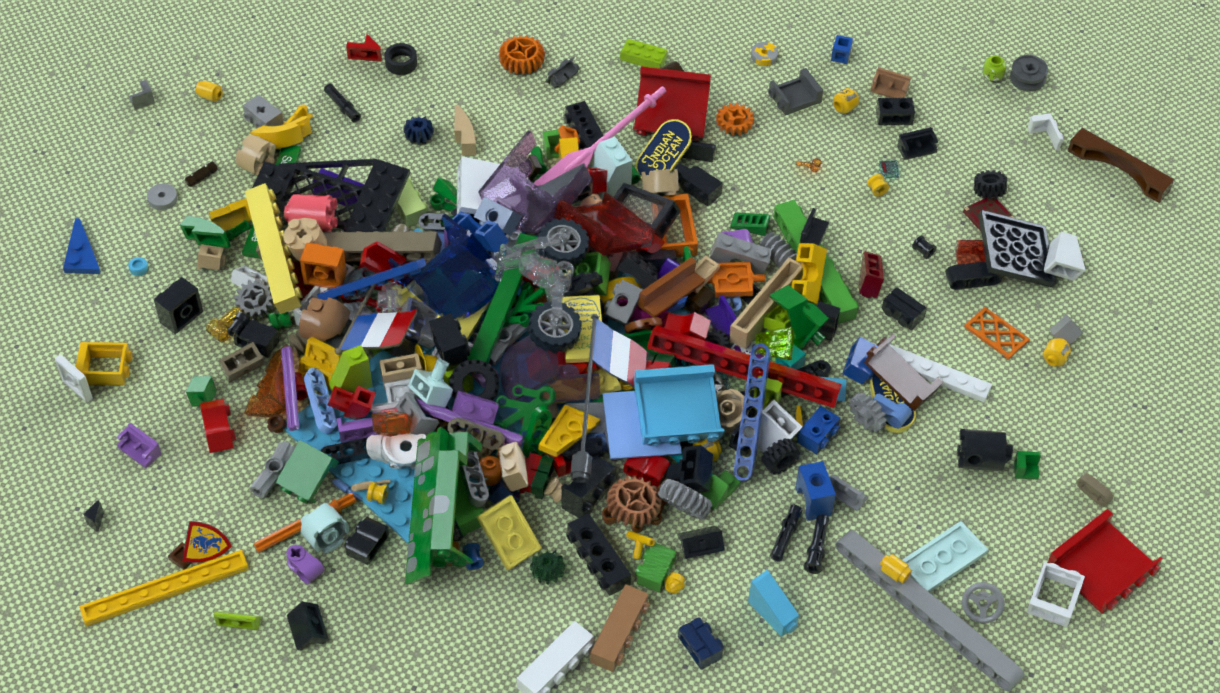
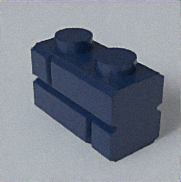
M698 617L678 629V638L700 670H703L721 660L724 646L719 638L715 639L711 634L712 629L707 622L704 623Z

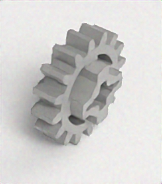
M255 279L254 283L248 280V285L242 283L243 289L236 290L239 295L234 296L236 300L235 306L239 312H244L251 316L252 319L255 320L257 315L263 318V313L269 314V308L274 309L270 287L265 280H262L261 283L258 279Z
M859 392L849 400L851 402L849 406L852 408L850 412L855 415L853 418L859 425L862 424L865 430L868 428L870 432L875 431L877 433L886 425L887 419L884 417L886 414L881 411L882 406L877 403V400L873 401L870 395L867 397L864 392L862 394Z

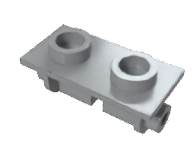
M838 475L830 476L836 493L835 498L858 511L868 499V496L863 491L860 492L841 480Z

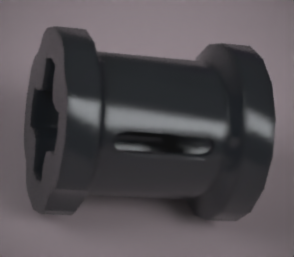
M923 235L915 239L912 244V248L922 253L925 259H929L937 248L934 244L931 245L927 242Z

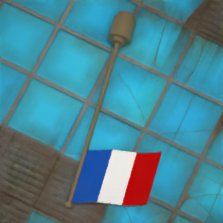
M398 224L393 227L392 231L409 232L410 229L404 224ZM376 284L371 285V289L366 294L338 349H335V353L341 355L342 352L362 345L363 349H385L400 346L418 310L374 313L360 316Z

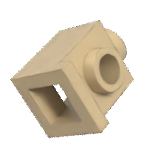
M201 244L198 253L197 270H201V268L220 270L221 266L225 267L226 256L223 255L224 248Z

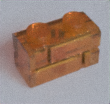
M395 410L376 412L372 414L373 431L389 437L397 436L398 434H409L412 420L404 412Z

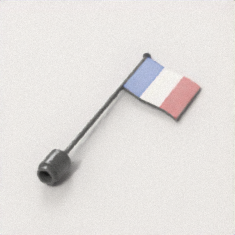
M597 314L591 316L593 320L581 451L572 455L570 475L572 480L577 483H586L591 477L592 456L585 452L592 364L595 363L608 374L631 385L633 388H635L633 380L635 371L645 370L647 351L635 341L612 330L599 320Z

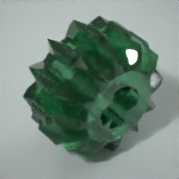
M548 549L545 553L539 551L537 553L538 556H533L532 563L530 564L533 579L538 578L539 584L543 581H546L547 585H549L550 581L557 583L558 578L563 577L565 570L562 555L557 556L556 550L552 553H549Z

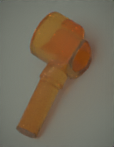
M818 158L813 159L812 163L796 161V165L808 167L815 173L820 170L822 161Z

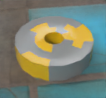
M759 42L752 47L751 59L756 64L769 66L777 61L778 49L775 45L769 42Z

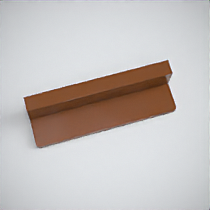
M690 257L642 290L639 294L637 306L652 317H657L703 285L705 279L695 272L697 261Z

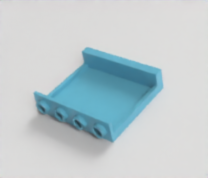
M714 365L635 371L633 380L643 445L657 446L660 443L674 445L681 441L696 443L704 439L717 441L722 437L724 428H721L713 379L715 373Z

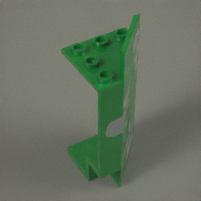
M439 427L437 433L432 431L426 435V439L420 438L417 442L405 585L413 584L431 576L432 564L435 567H446V564H453L455 567H465V564H473V559L452 546L459 465H467L468 452H482V443L468 432L448 433L445 429Z

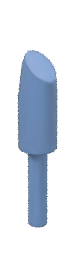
M335 479L332 481L344 493L352 492L356 499L360 502L363 498L350 489L351 487L342 480Z

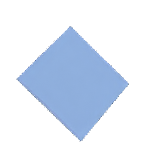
M635 391L602 394L610 459L681 454L680 443L674 445L660 443L657 446L642 444Z

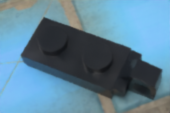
M596 271L591 274L582 272L556 284V290L553 292L554 301L561 304V297L580 296L592 290L593 286L603 283L602 275Z

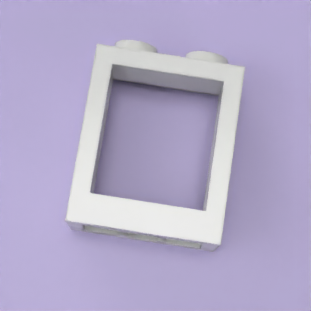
M1044 562L1027 613L1068 627L1085 576L1080 575L1077 571L1063 569L1057 564ZM1045 577L1075 588L1068 609L1037 599Z

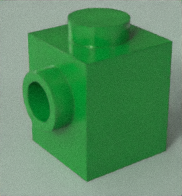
M193 376L186 390L192 407L200 406V403L212 401L217 392L212 376Z

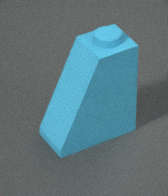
M766 570L752 580L748 603L781 637L786 633H792L798 627L799 614L770 572Z

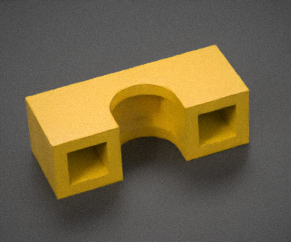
M799 243L796 262L802 265L803 276L801 280H792L791 287L807 298L809 303L817 304L827 249L816 244Z

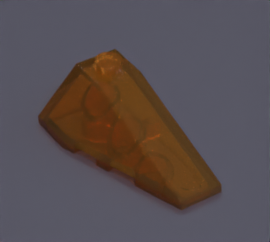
M282 348L273 354L265 369L267 374L257 384L258 392L256 395H251L244 412L247 416L270 418L275 414L286 413Z

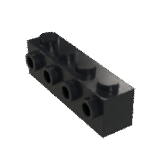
M582 101L565 106L563 118L570 128L576 129L580 139L578 148L585 149L591 147L603 134L586 102Z

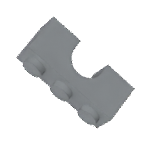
M719 232L712 245L710 259L719 263H727L731 259H741L751 263V270L754 274H764L770 262L772 249Z

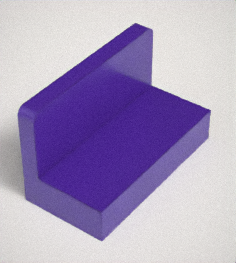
M724 295L719 298V305L705 309V315L707 319L711 320L710 324L713 329H716V332L722 330V333L725 332L728 339H730V326L737 317Z

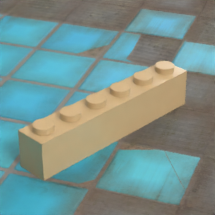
M791 258L784 262L730 326V342L744 349L751 344L763 329L764 317L778 305L770 298V294L787 285L791 286L792 280H801L803 268L800 263Z

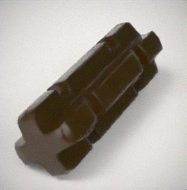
M213 161L206 164V167L203 166L193 172L192 176L185 177V183L192 187L196 184V181L200 182L208 177L210 173L216 172L218 170L217 165Z

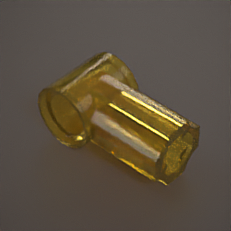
M233 307L221 318H213L208 322L206 332L219 342H225L230 337L227 329L234 322L233 318L238 312L242 311L238 307Z

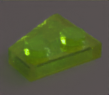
M790 327L757 334L755 345L765 344L771 352V357L792 360L795 332ZM763 348L758 349L757 354L766 355V350Z

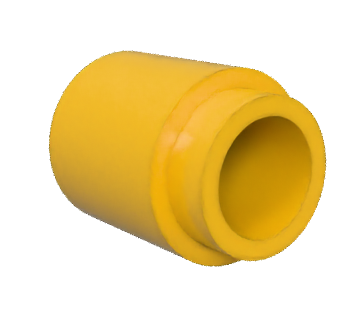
M199 81L195 88V92L199 97L213 102H217L223 95L220 85L208 81Z
M894 554L886 555L880 562L882 566L881 571L896 582L903 584L912 573L909 565Z

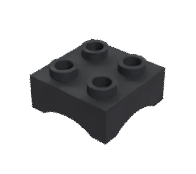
M628 250L620 259L618 269L623 273L634 276L641 284L642 289H645L657 281V268L649 262L648 264L642 260L643 257L635 250L633 252Z

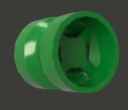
M272 312L268 314L270 325L275 329L279 330L280 327L288 328L292 326L288 312L283 314Z

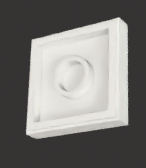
M61 354L55 358V362L62 381L85 402L91 401L93 397L85 375Z

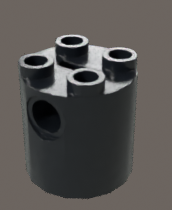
M960 429L959 440H961V444L957 446V456H959L958 468L1003 471L1005 464L1012 460L1013 445L1007 444L1006 432Z

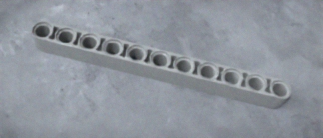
M849 530L835 543L836 549L841 555L1003 690L1010 692L1024 678L1023 670L913 578L909 576L902 584L883 573L880 562L885 555L857 532Z

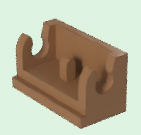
M878 67L870 92L889 98H905L909 90L911 77Z

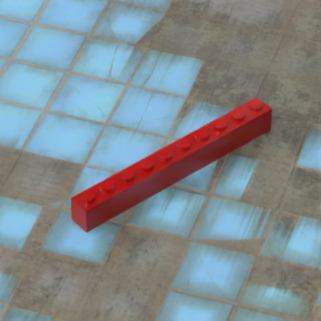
M656 325L652 330L647 349L662 354L675 355V358L700 366L714 365L716 371L747 380L751 355ZM771 361L769 364L768 378L782 382V392L832 408L835 407L842 384ZM757 368L753 372L754 378L763 375V369Z

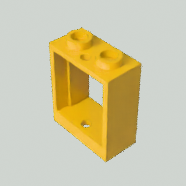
M80 342L75 367L85 375L88 385H125L126 378H129L130 369L128 365L129 362H132L133 354L129 350L127 343ZM91 357L121 358L119 372L89 371Z

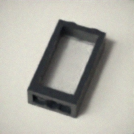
M623 183L604 212L610 217L654 233L662 239L681 211L673 200Z

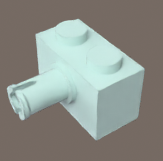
M437 359L433 372L415 369L408 387L426 404L446 407L453 389L442 378L449 363L442 359Z

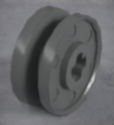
M1034 55L1020 56L1013 62L1010 81L1019 90L1026 92L1040 90L1046 82L1048 65L1043 59Z

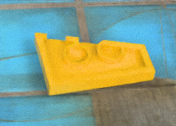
M564 405L539 443L538 450L557 457L582 438L584 412ZM588 414L586 435L600 425L601 419Z

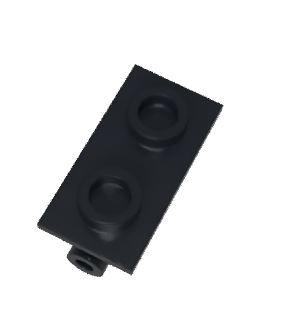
M601 437L586 439L585 452H588L592 458L595 456L604 457ZM582 439L562 453L564 461L572 460V455L581 451Z

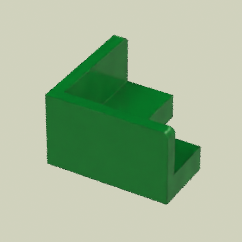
M789 285L770 294V298L787 311L796 340L808 335L813 330L814 324L802 312L804 306L806 309H809L806 306L809 303L807 298Z

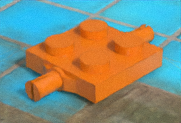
M750 262L718 263L720 264V269L707 283H712L715 289V297L722 295L724 297L753 296L754 282H765V274H753Z

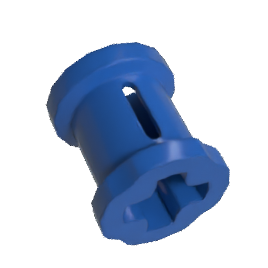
M469 543L462 548V552L473 559V564H465L468 570H477L484 565L478 543Z

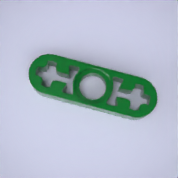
M539 406L532 412L522 449L524 456L529 458L530 452L537 455H542L543 451L538 450L539 443L549 430L552 421V413L545 406ZM541 430V434L538 437L533 438V434L536 431Z

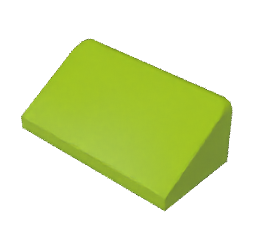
M223 611L214 612L213 614L216 625L258 630L261 616Z

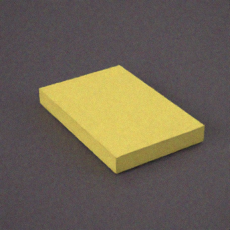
M509 495L476 516L506 570H510L542 549L512 495Z

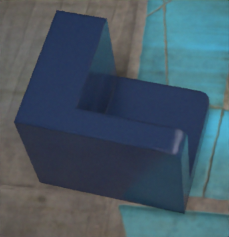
M503 478L498 484L488 490V499L494 504H497L509 495L513 496L516 503L520 501V493L517 490L510 491Z

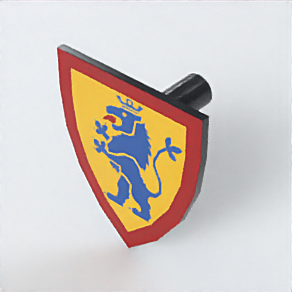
M189 521L182 562L196 563L213 560L224 554L232 545L228 538L212 525Z

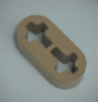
M1085 473L1077 480L1079 489L1100 506H1106L1113 500L1111 491L1090 474Z

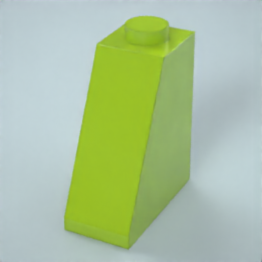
M362 345L342 352L329 382L331 391L334 386L352 393L357 386L365 389L373 387L369 359Z

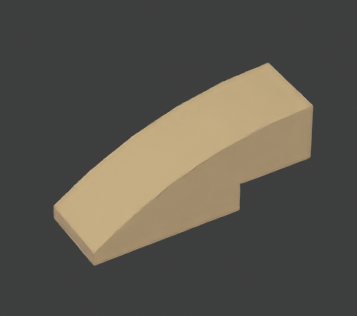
M455 105V143H461L462 156H476L473 126L464 110L459 105Z

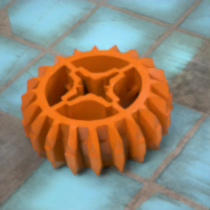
M521 35L519 37L513 36L512 39L507 38V41L503 42L502 46H500L499 59L501 66L505 70H509L510 73L515 72L516 75L522 73L523 76L525 73L531 74L532 71L536 72L538 68H541V65L544 63L545 51L539 40H534V37L528 38L527 35L525 37H521Z

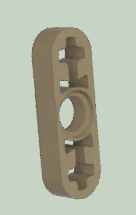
M458 417L448 423L449 433L468 432L471 434L473 428H478L481 436L477 440L482 443L483 447L495 450L503 446L505 442V437L500 431ZM459 422V426H460V427H462V428H467V427H468V429H467V431H465V430H458V431H456L457 428L454 427V424H457V423ZM496 435L499 443L493 445V440L485 439V437H494Z

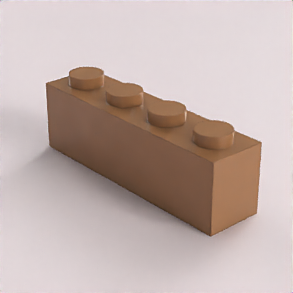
M625 584L590 652V663L611 672L615 671L617 665L621 666L625 656L623 653L626 648H630L633 641L632 635L634 631L639 630L642 623L641 617L643 614L646 615L649 610L648 593Z

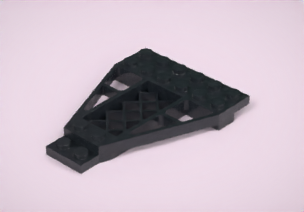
M379 159L280 163L279 165L264 161L252 188L266 183L269 190L272 189L276 196L274 203L276 202L279 210L284 214L286 202H289L293 194L301 195L311 190L312 194L315 195L313 188L323 184L325 191L316 195L326 196L340 190L342 196L336 198L337 203L344 200L346 207L340 210L334 209V217L337 216L338 218L336 228L344 230L343 232H385L411 172L410 169ZM373 166L364 186L343 181L349 167ZM342 167L336 178L308 170ZM309 178L316 180V182L311 184ZM306 179L309 185L299 189L297 183ZM325 184H328V185H331V186H334V187H331V188L327 189V187H326ZM294 185H295V187H296L297 190L294 191V192H291L292 189H293V187H294ZM342 189L350 192L347 194H343ZM356 195L357 202L348 205L346 199ZM349 211L350 218L341 221L339 215ZM346 262V264L359 266L360 262Z

